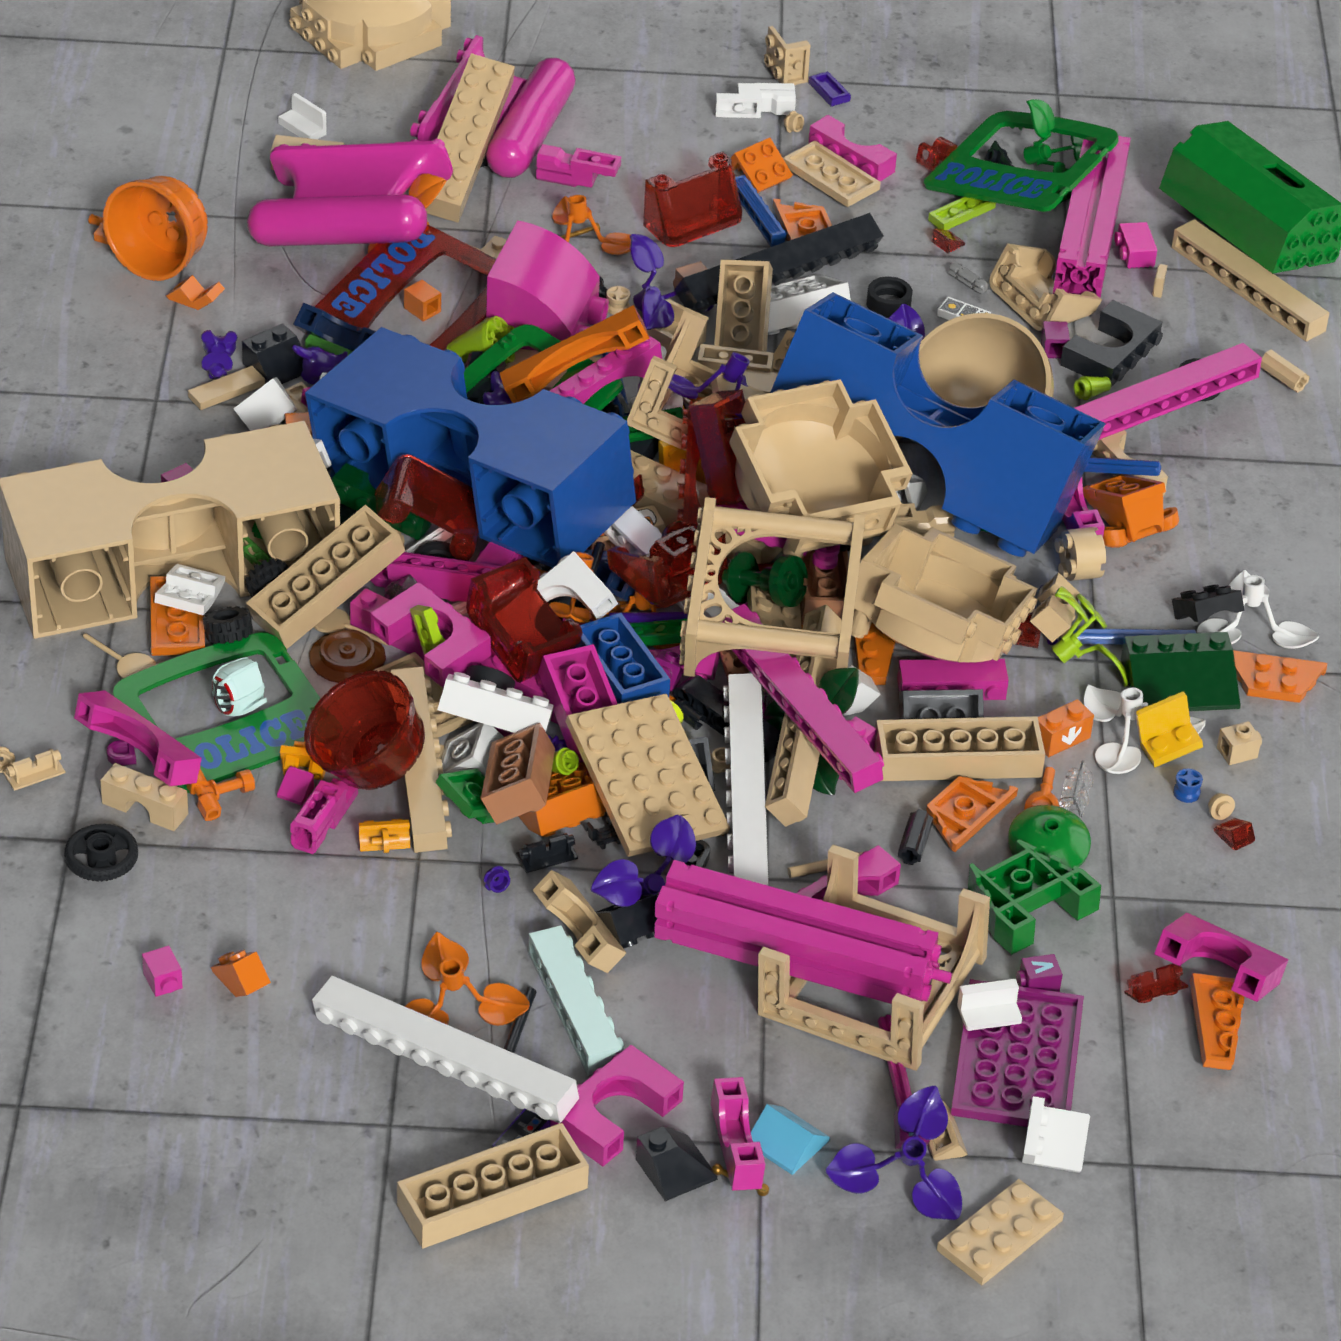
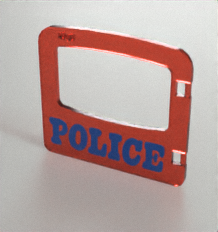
M427 224L424 233L417 240L407 243H378L315 307L351 325L369 328L394 297L438 257L442 255L449 256L487 276L496 258ZM487 286L464 313L437 339L429 344L430 346L447 350V345L453 339L486 318Z

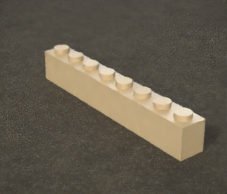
M1194 219L1174 229L1172 249L1302 340L1307 342L1326 332L1330 312L1275 274L1269 272Z
M423 666L391 670L414 853L448 849L447 838L452 837L451 822L445 821L444 818L449 816L448 801L442 800L443 790L435 783L439 775L443 774L442 759L436 758V754H440L439 738H433V734L437 733L436 717H430V713H434L433 697H427V693H432L430 677L424 676Z

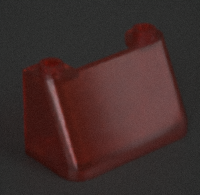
M723 151L710 156L708 159L710 170L675 182L665 174H658L645 180L643 226L664 245L669 247L681 246L741 222L742 206L732 160Z
M403 454L398 456L375 491L377 515L383 520L394 524L402 522L412 512L452 533L453 537L449 543L451 554L459 560L469 561L474 554L479 537L472 487L413 455Z
M679 520L669 524L662 532V548L643 556L631 554L627 548L622 546L613 547L607 550L609 568L656 607L667 608L683 601L685 598L691 597L692 592L687 591L689 575H694L695 568H690L692 552H696L694 536L698 525ZM725 534L717 539L723 544H726ZM714 547L713 555H719L721 551ZM727 556L719 569L718 585L723 582V571L728 569ZM709 572L708 575L713 576L715 573Z
M526 557L471 578L466 603L470 620L479 629L485 630L489 634L492 650L512 677L519 683L531 679L538 673L544 655L572 649L580 643L583 634L578 622H574L570 618L561 622L537 590L538 580L540 579L539 571L534 565H531Z

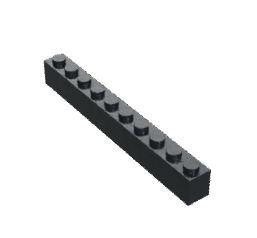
M867 213L735 260L769 261L773 268L772 284L777 286L788 278L796 279L805 272H816L824 265L829 264L833 266L844 258L853 259L864 251L870 253L878 248V243L884 235L871 213ZM720 265L682 278L674 290L684 307L700 313L707 310L710 306L717 304Z

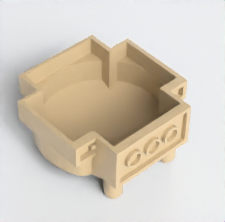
M299 0V5L290 8L289 24L294 31L300 34L340 69L364 61L365 64L378 71L442 46V30L451 27V0Z
M841 379L835 381L827 380L809 386L801 385L794 389L777 390L763 395L755 394L746 399L741 412L746 424L735 427L729 443L737 458L735 465L737 487L742 499L750 510L854 522L855 514L865 515L862 546L869 545L874 537L885 535L891 529L902 504L896 491L907 488L913 473L876 399L870 401L862 400L853 404ZM787 538L783 547V554L801 558L806 551L839 544Z
M895 524L861 560L851 635L856 638H863L864 635L868 634L873 622L880 631L896 643L927 657L949 662H984L992 659L998 661L1003 653L1007 655L1012 645L1017 643L1021 634V630L1018 629L1021 622H1025L1028 614L1033 612L1038 599L1034 598L1038 588L1018 580L1013 575L1017 566L937 529L931 528L925 536H922Z

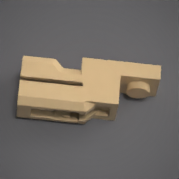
M914 503L901 504L892 524V527L898 524L922 536H925L931 528L952 537L955 534V526L951 523L953 514L943 510V505H933L927 510L916 511Z

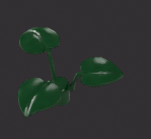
M854 667L833 669L825 673L820 680L819 688L825 691L828 700L832 704H836L842 714L846 713L854 702L858 688L859 669ZM774 700L767 706L763 719L781 731L785 712ZM820 754L813 789L823 794L835 795L839 775Z

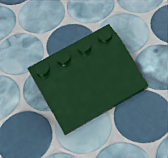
M1228 632L1124 636L1121 663L1127 673L1128 687L1137 688L1142 691L1143 703L1147 702L1149 706L1171 695L1185 692L1189 711L1240 709L1241 704L1234 652Z

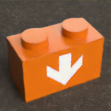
M1078 699L1038 717L1045 755L1048 758L1091 738L1094 714Z

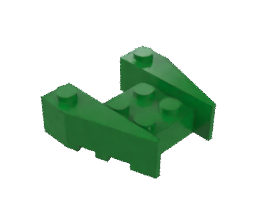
M1020 839L1016 841L1014 856L984 871H981L976 865L971 863L969 864L968 890L990 897L988 929L994 940L1011 955L1034 944L1036 919L1030 912L1054 900L1078 921L1099 910L1101 884L1085 870L1077 866L1070 868L1062 864V859L1054 855L1049 858L1036 852L1037 847Z

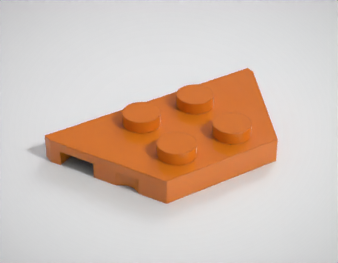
M773 199V209L781 227L786 231L788 241L832 226L823 206L806 205L795 202L794 206L780 204L781 199Z
M1233 650L1237 680L1241 682L1242 689L1247 696L1300 703L1306 696L1307 691H1310L1316 685L1317 679L1321 675H1325L1327 663Z
M959 776L927 804L926 811L933 817V824L950 849L956 852L1017 797L1018 788L1015 786H1010L1009 790L994 788L993 782L976 781L972 778Z

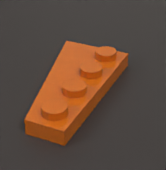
M1193 973L1189 981L1202 1066L1231 1070L1235 1060L1238 1041L1237 1034L1241 1023L1240 1016L1245 997L1231 990L1235 978Z

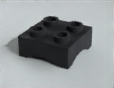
M1218 584L1203 587L1204 591L1196 593V590L1184 591L1180 593L1181 597L1172 599L1174 616L1177 620L1190 617L1194 622H1202L1220 611L1227 610L1234 613L1245 611L1241 590H1233L1231 586L1219 587Z

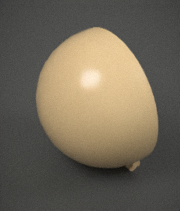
M973 313L959 316L936 327L921 341L919 361L923 376L931 389L949 403L961 407L987 405L994 395L1014 379L1053 398L1054 378L1045 350L1038 339L1026 327L1010 318L991 313Z

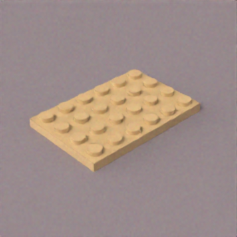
M667 694L567 716L565 722L627 857L653 851L650 844V835L653 828L662 820L675 815H681L688 821L694 831L696 841L728 834L730 826L727 824L724 813Z

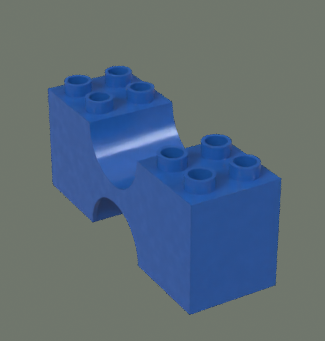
M834 292L805 309L770 393L777 390L794 389L801 385L809 386L827 380L835 381L841 379L853 404L862 400L870 401L876 399L894 436L906 437L922 444L937 459L944 474L946 487L942 509L953 514L951 523L955 527L970 534H979L982 528L1000 537L997 545L1005 552L1014 556L1024 557L1027 551L1035 554L1058 530L1106 423L1015 379L994 395L987 405L980 407L954 405L938 396L923 376L919 361V350L923 335Z
M381 327L305 392L313 439L322 440L332 464L330 467L333 468L335 474L345 463H348L369 473V481L377 491L395 498H407L420 492L441 488L470 492L474 496L479 537L552 568L558 564L561 558L570 555L573 551L584 552L636 502L629 427L627 421L620 415L613 412L605 413L582 404L574 397H563L545 389H542L539 393L528 399L512 404L486 405L467 399L464 379L465 366L462 358L451 350H441L422 343L409 334L401 335Z

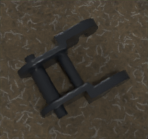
M609 816L605 818L606 823L609 824V829L602 832L594 829L590 822L585 823V830L588 831L591 841L596 840L597 845L602 850L606 849V844L612 842L621 844ZM611 834V837L605 839L602 837L604 835Z

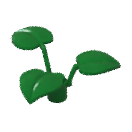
M1038 99L1026 101L1030 108L1034 130L1038 137L1041 138L1038 141H1034L1032 146L1025 147L1024 159L1029 165L1036 163L1037 165L1053 166V172H1066L1069 169L1066 168L1065 163L1047 161L1048 158L1051 157L1052 153L1073 149L1074 158L1077 161L1080 157L1083 139L1071 136L1072 145L1051 149L1049 145L1043 143L1051 137L1050 130L1055 128V118L1051 107L1046 102ZM1072 191L1068 192L1060 203L1070 199Z

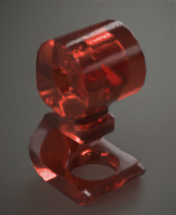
M942 136L938 137L932 146L922 142L918 147L916 162L933 171L938 165L939 160L943 162L958 145ZM924 149L929 152L926 160L923 157Z
M1029 613L1025 622H1021L1018 628L1023 633L1022 635L1020 634L1015 645L1038 649L1041 631L1030 622L1032 613Z

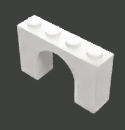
M574 551L570 555L561 558L553 569L542 574L535 584L529 589L520 592L512 603L501 608L496 616L492 618L500 632L532 667L539 669L544 655L555 653L548 641L536 628L538 612L546 602L560 596L576 598L597 620L601 619L618 605L612 592Z

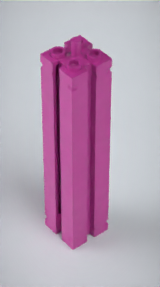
M1118 136V144L1072 190L1057 259L1053 294H1055L1054 292L1058 288L1070 294H1082L1085 291H1090L1101 298L1125 179L1131 140L1129 137ZM1083 139L1080 157L1095 142Z
M673 860L666 877V884L662 886L655 902V917H657L655 922V938L671 940L675 944L757 967L758 954L763 947L790 956V976L892 1004L896 993L927 1002L932 985H930L931 979L950 984L953 973L939 969L940 963H938L942 946L938 945V932L931 930L923 931L920 927L695 865L687 866L684 862Z

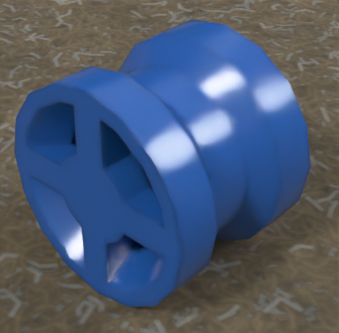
M1190 768L1178 771L1175 778L1176 784L1173 789L1174 796L1179 801L1185 803L1197 801L1201 793L1202 775Z

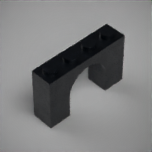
M1112 300L1100 312L1098 330L1124 342L1126 345L1104 347L1075 335L1063 346L1061 366L1083 376L1108 377L1112 387L1117 381H1121L1130 369H1134L1137 362L1142 357L1145 358L1148 355L1150 349L1161 342L1163 337L1161 332L1162 322Z

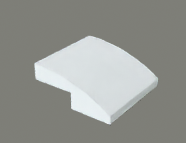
M176 564L166 574V583L155 593L154 603L204 615L220 593L226 576Z

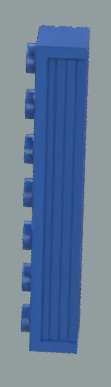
M745 175L732 177V192L769 245L773 247L784 243L787 237L786 231L783 230L780 222L776 220L768 205L759 196L751 181Z

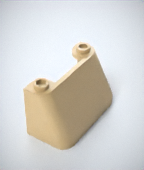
M1007 243L989 279L992 290L1038 331H1042L1043 321L1071 323L1095 313L1102 301L1101 298L1090 291H1085L1078 295L1056 288L1055 294H1053L1054 280L1051 276L1055 271L1056 261L1054 256L1043 248Z

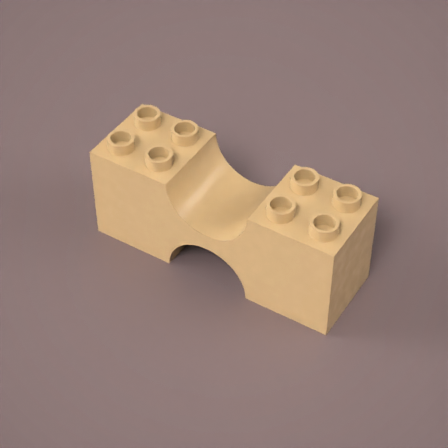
M305 421L284 425L276 424L268 428L236 434H224L219 437L204 439V458L201 463L187 475L168 482L140 483L124 479L110 471L102 459L83 463H70L66 466L30 473L22 472L14 476L0 478V509L5 560L34 639L138 618L137 601L142 592L150 586V577L166 576L176 564L226 576L225 582L236 590L239 597L250 596L245 586V579L249 576L248 572L255 569L254 566L256 564L254 562L251 564L244 557L243 546L249 543L246 540L243 543V538L249 537L272 559L274 558L275 561L280 559L290 567L340 526V498ZM255 522L262 539L254 537L252 527ZM251 547L248 548V552L251 555L256 554Z

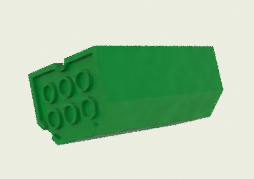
M1223 121L1197 125L1190 131L1192 136L1184 144L1180 141L1173 148L1159 189L1272 274L1296 270L1305 265L1312 267L1334 263L1339 257L1341 248V202L1231 122Z

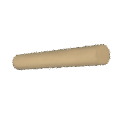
M828 859L788 867L789 878L828 871Z

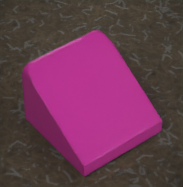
M290 766L278 790L277 797L302 806L314 789V775Z

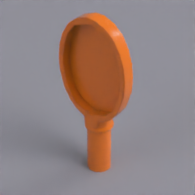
M1045 768L1040 791H1036L1028 797L1024 810L1038 805L1060 807L1058 799L1051 793L1055 776L1054 768Z

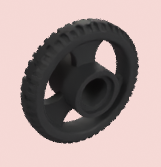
M99 823L83 827L78 832L72 834L65 845L64 856L68 868L80 878L83 877V879L103 882L117 879V877L125 875L134 867L138 858V845L133 835L126 829L114 824ZM127 849V856L120 863L116 864V851ZM86 854L88 866L80 863L75 858V855Z

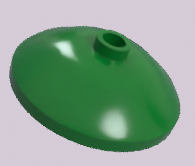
M1038 805L1025 809L1014 818L1008 832V845L1013 856L1015 855L1016 841L1020 839L1037 847L1036 852L1049 858L1054 855L1062 859L1061 863L1070 868L1074 866L1080 867L1087 859L1091 847V837L1085 823L1073 812L1053 805Z

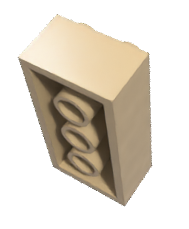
M721 260L715 346L767 352L773 272L769 261Z

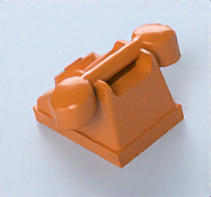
M1120 474L1083 487L1084 498L1094 509L1098 510L1100 516L1110 525L1104 527L1103 540L1106 547H1124L1128 543L1150 535L1169 531L1179 523L1178 509L1176 507L1163 509V493L1166 492L1164 482Z

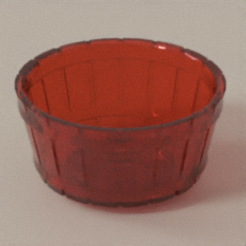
M371 670L352 675L327 691L328 693L324 694L315 705V709L312 710L304 732V741L306 742L304 744L308 755L323 770L337 776L351 787L362 790H374L379 787L388 786L404 776L413 767L422 752L425 742L423 720L417 712L413 697L405 683L398 676L390 672ZM378 745H386L378 753L375 754V752L378 751Z

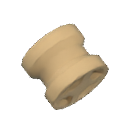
M613 286L607 290L606 297L609 300L608 313L614 315L630 307L628 301L631 294L627 288Z

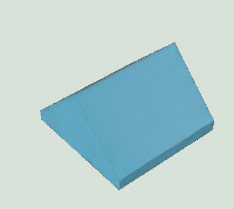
M766 1104L751 1131L753 1142H760L763 1156L791 1175L800 1169L830 1140L829 1136L785 1107Z

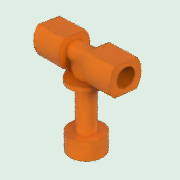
M200 769L197 783L186 784L190 794L197 795V807L204 820L212 821L221 816V806L218 802L220 794L240 789L242 793L255 790V781L251 771L246 769L237 772L235 779L216 784L213 779L207 781Z

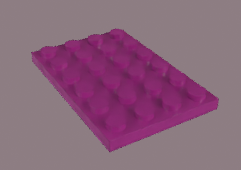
M970 979L969 985L986 983L988 981ZM1019 986L1016 1003L1022 1016L1021 1024L967 1031L963 1023L951 1115L1028 1127L1033 1096L1045 1098V1107L1071 1111L1084 996Z

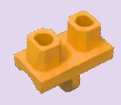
M306 734L304 742L295 741L294 746L281 745L280 756L284 776L290 766L298 769L300 766L309 767L308 772L314 775L315 780H323L326 770H331L330 750H322V744L313 743L312 735Z
M400 818L378 822L370 820L359 823L360 852L383 850V853H389V850L410 848L409 819L402 820Z

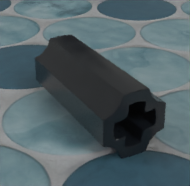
M918 809L909 815L898 849V857L901 858L904 864L914 865L917 862H921L933 824V817L925 810Z

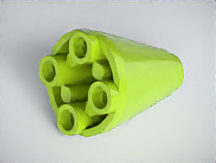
M499 316L487 318L453 339L447 345V350L455 352L462 358L463 363H467L471 352L483 351L484 353L512 331L514 327L508 326ZM513 353L504 360L505 363L513 362L515 354Z

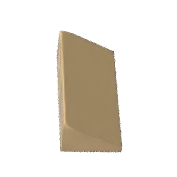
M944 1101L943 1103L948 1114L947 1127L942 1135L930 1140L928 1143L935 1161L968 1155L956 1120L951 1115V1109Z

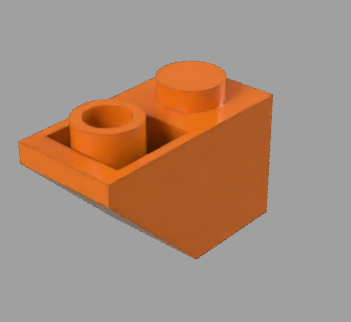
M245 950L236 953L234 951L219 957V963L211 967L212 972L235 997L247 996L271 983L257 951L246 953Z

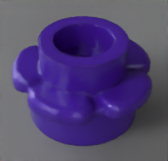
M494 866L489 869L483 878L485 888L495 893L505 891L510 884L509 872L502 866Z

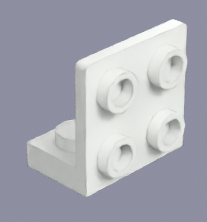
M1033 1096L1022 1163L1080 1173L1083 1165L1090 1115L1045 1107V1098Z

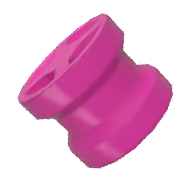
M840 544L815 549L812 557L813 564L818 568L826 570L835 568L838 563L837 555L840 552Z

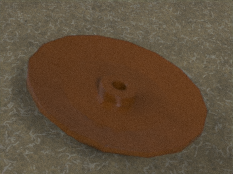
M339 630L324 635L317 640L310 650L309 659L310 666L317 675L331 682L351 684L370 679V671L384 666L386 655L382 644L370 639L366 634L355 630Z

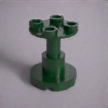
M737 551L731 559L728 569H725L722 573V581L727 585L729 596L735 603L743 604L748 602L747 592L749 587L757 586L761 587L763 592L770 593L776 605L785 608L796 607L803 600L807 590V585H803L804 578L808 579V572L805 563L798 556H780L772 567L767 566L762 571H759L757 561L751 553Z

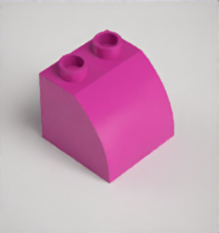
M517 220L487 276L486 319L499 316L508 326L511 325L514 328L522 325H534L558 340L563 341L606 319L609 300L599 297L600 277L590 262L574 246L542 227ZM523 346L522 348H520L525 350H535L530 346Z

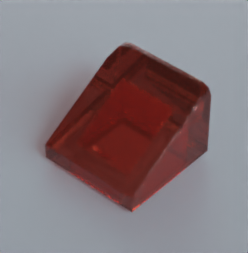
M937 228L933 230L932 242L946 253H950L965 245V242L951 231Z
M1233 818L1214 828V832L1233 850H1238L1255 841L1253 826L1249 821Z

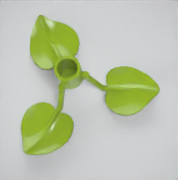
M1061 586L1056 591L1055 597L1067 601L1075 609L1078 618L1068 632L1061 637L1062 639L1051 647L1064 664L1075 655L1080 658L1083 654L1095 650L1101 652L1116 664L1121 672L1125 688L1128 685L1125 668L1119 659L1104 645L1097 644L1080 650L1083 644L1077 637L1095 619L1104 629L1107 628L1103 617L1083 595L1077 594L1081 603L1079 604L1073 595ZM1084 610L1091 614L1089 619ZM1084 619L1085 623L1075 633H1073L1077 626L1080 624V622Z

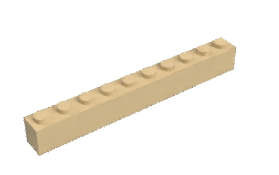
M826 604L805 614L802 630L840 634L842 620ZM797 655L796 657L801 669L812 676L814 684L818 688L823 675L830 670L836 669L837 659ZM786 713L783 718L765 808L785 827L807 818L820 752Z

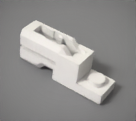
M738 83L737 94L716 93L715 117L761 118V112L788 115L791 111H795L794 83Z

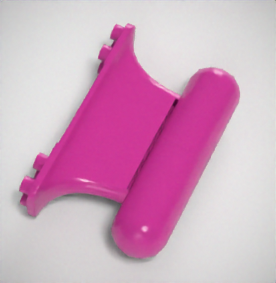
M476 35L474 39H465L464 50L459 49L456 56V62L459 63L458 67L429 111H420L418 123L414 122L411 126V136L417 137L419 141H432L438 138L470 54L485 57L482 36ZM546 58L533 68L527 79L514 76L512 87L486 151L487 164L495 174L504 178H515L529 168L573 92L576 81L575 74L566 61L559 58Z
M435 138L432 141L412 139L410 142L327 146H316L303 143L301 146L281 144L272 149L270 160L279 182L286 186L295 187L293 198L266 199L257 202L248 214V231L257 243L265 246L407 243L417 240L426 229L427 211L418 198L404 193L410 188L413 181L422 174H432L445 180L451 178L453 167L445 143L441 139Z

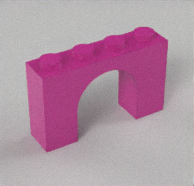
M419 582L370 613L371 632L390 646L416 629L410 612L411 608L417 605L432 607L438 617V628L446 632L450 637L424 655L425 674L442 688H444L449 674L454 675L455 672L465 674L467 667L478 665L491 656V638L485 630L479 629L468 617L462 616L451 604L444 602L431 589H427Z
M1185 913L1163 929L1154 953L1178 966H1181L1193 957H1206L1223 962L1238 971L1231 990L1255 1002H1258L1280 984L1289 960L1189 913Z
M630 1045L621 1053H616L612 1060L604 1067L596 1069L592 1076L583 1084L577 1085L579 1099L561 1123L565 1126L578 1149L603 1167L623 1151L624 1130L600 1114L595 1106L605 1098L623 1095L641 1101L657 1114L664 1117L683 1101L684 1081L636 1047ZM550 1120V1127L559 1124Z

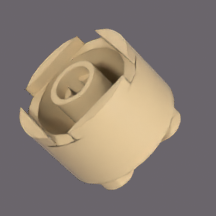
M1097 527L1064 530L1059 538H1055V550L1059 553L1060 557L1058 572L1067 580L1101 578L1104 575L1105 570H1100L1101 564H1106V549L1102 535H1097L1095 532L1098 530Z

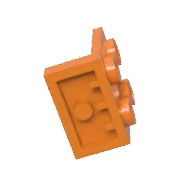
M770 137L734 153L724 164L728 172L736 169L743 171L747 179L751 181L752 186L756 188L757 193L780 184L793 176Z

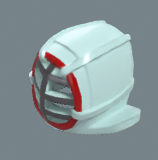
M248 657L237 659L222 665L212 677V695L214 696L217 708L225 716H241L267 702V698H264L263 695L265 686L262 682L257 661L254 662L248 659Z

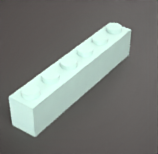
M562 926L529 933L528 953L587 1075H592L596 1069L602 1068L609 1063L616 1053H621L625 1050L621 1037H616L614 1033L613 1021L604 1012L602 998L596 996L591 976H586L581 956H576L571 936H566Z

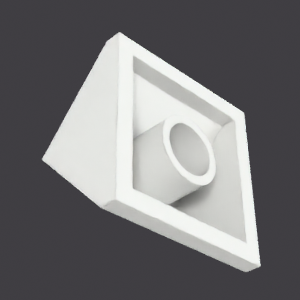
M277 377L271 379L233 408L250 431L279 424L285 419V413H293L297 410Z

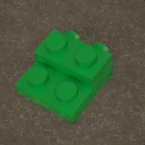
M478 769L439 775L435 783L443 790L444 795L457 805L464 816L468 817V819L475 818L482 824L494 822L481 800L485 776Z

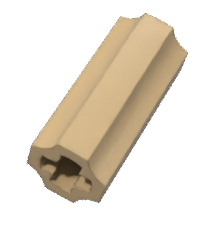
M1273 350L1265 352L1262 357L1261 368L1295 392L1302 391L1309 382L1310 376Z

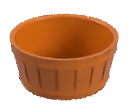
M154 176L149 179L130 181L117 187L105 203L103 228L109 247L124 267H127L133 274L141 276V278L163 281L176 276L188 265L191 258L201 249L205 242L208 231L205 208L197 194L187 184L176 180V178ZM167 211L169 213L173 211L175 213V218L177 219V221L173 220L172 222H170L168 220L169 216L167 214Z

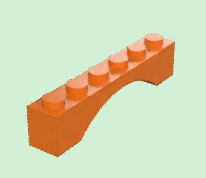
M632 305L500 372V377L512 403L520 402L539 393L554 378L581 361L602 353L616 351V349L628 350L650 338L643 320L635 306Z

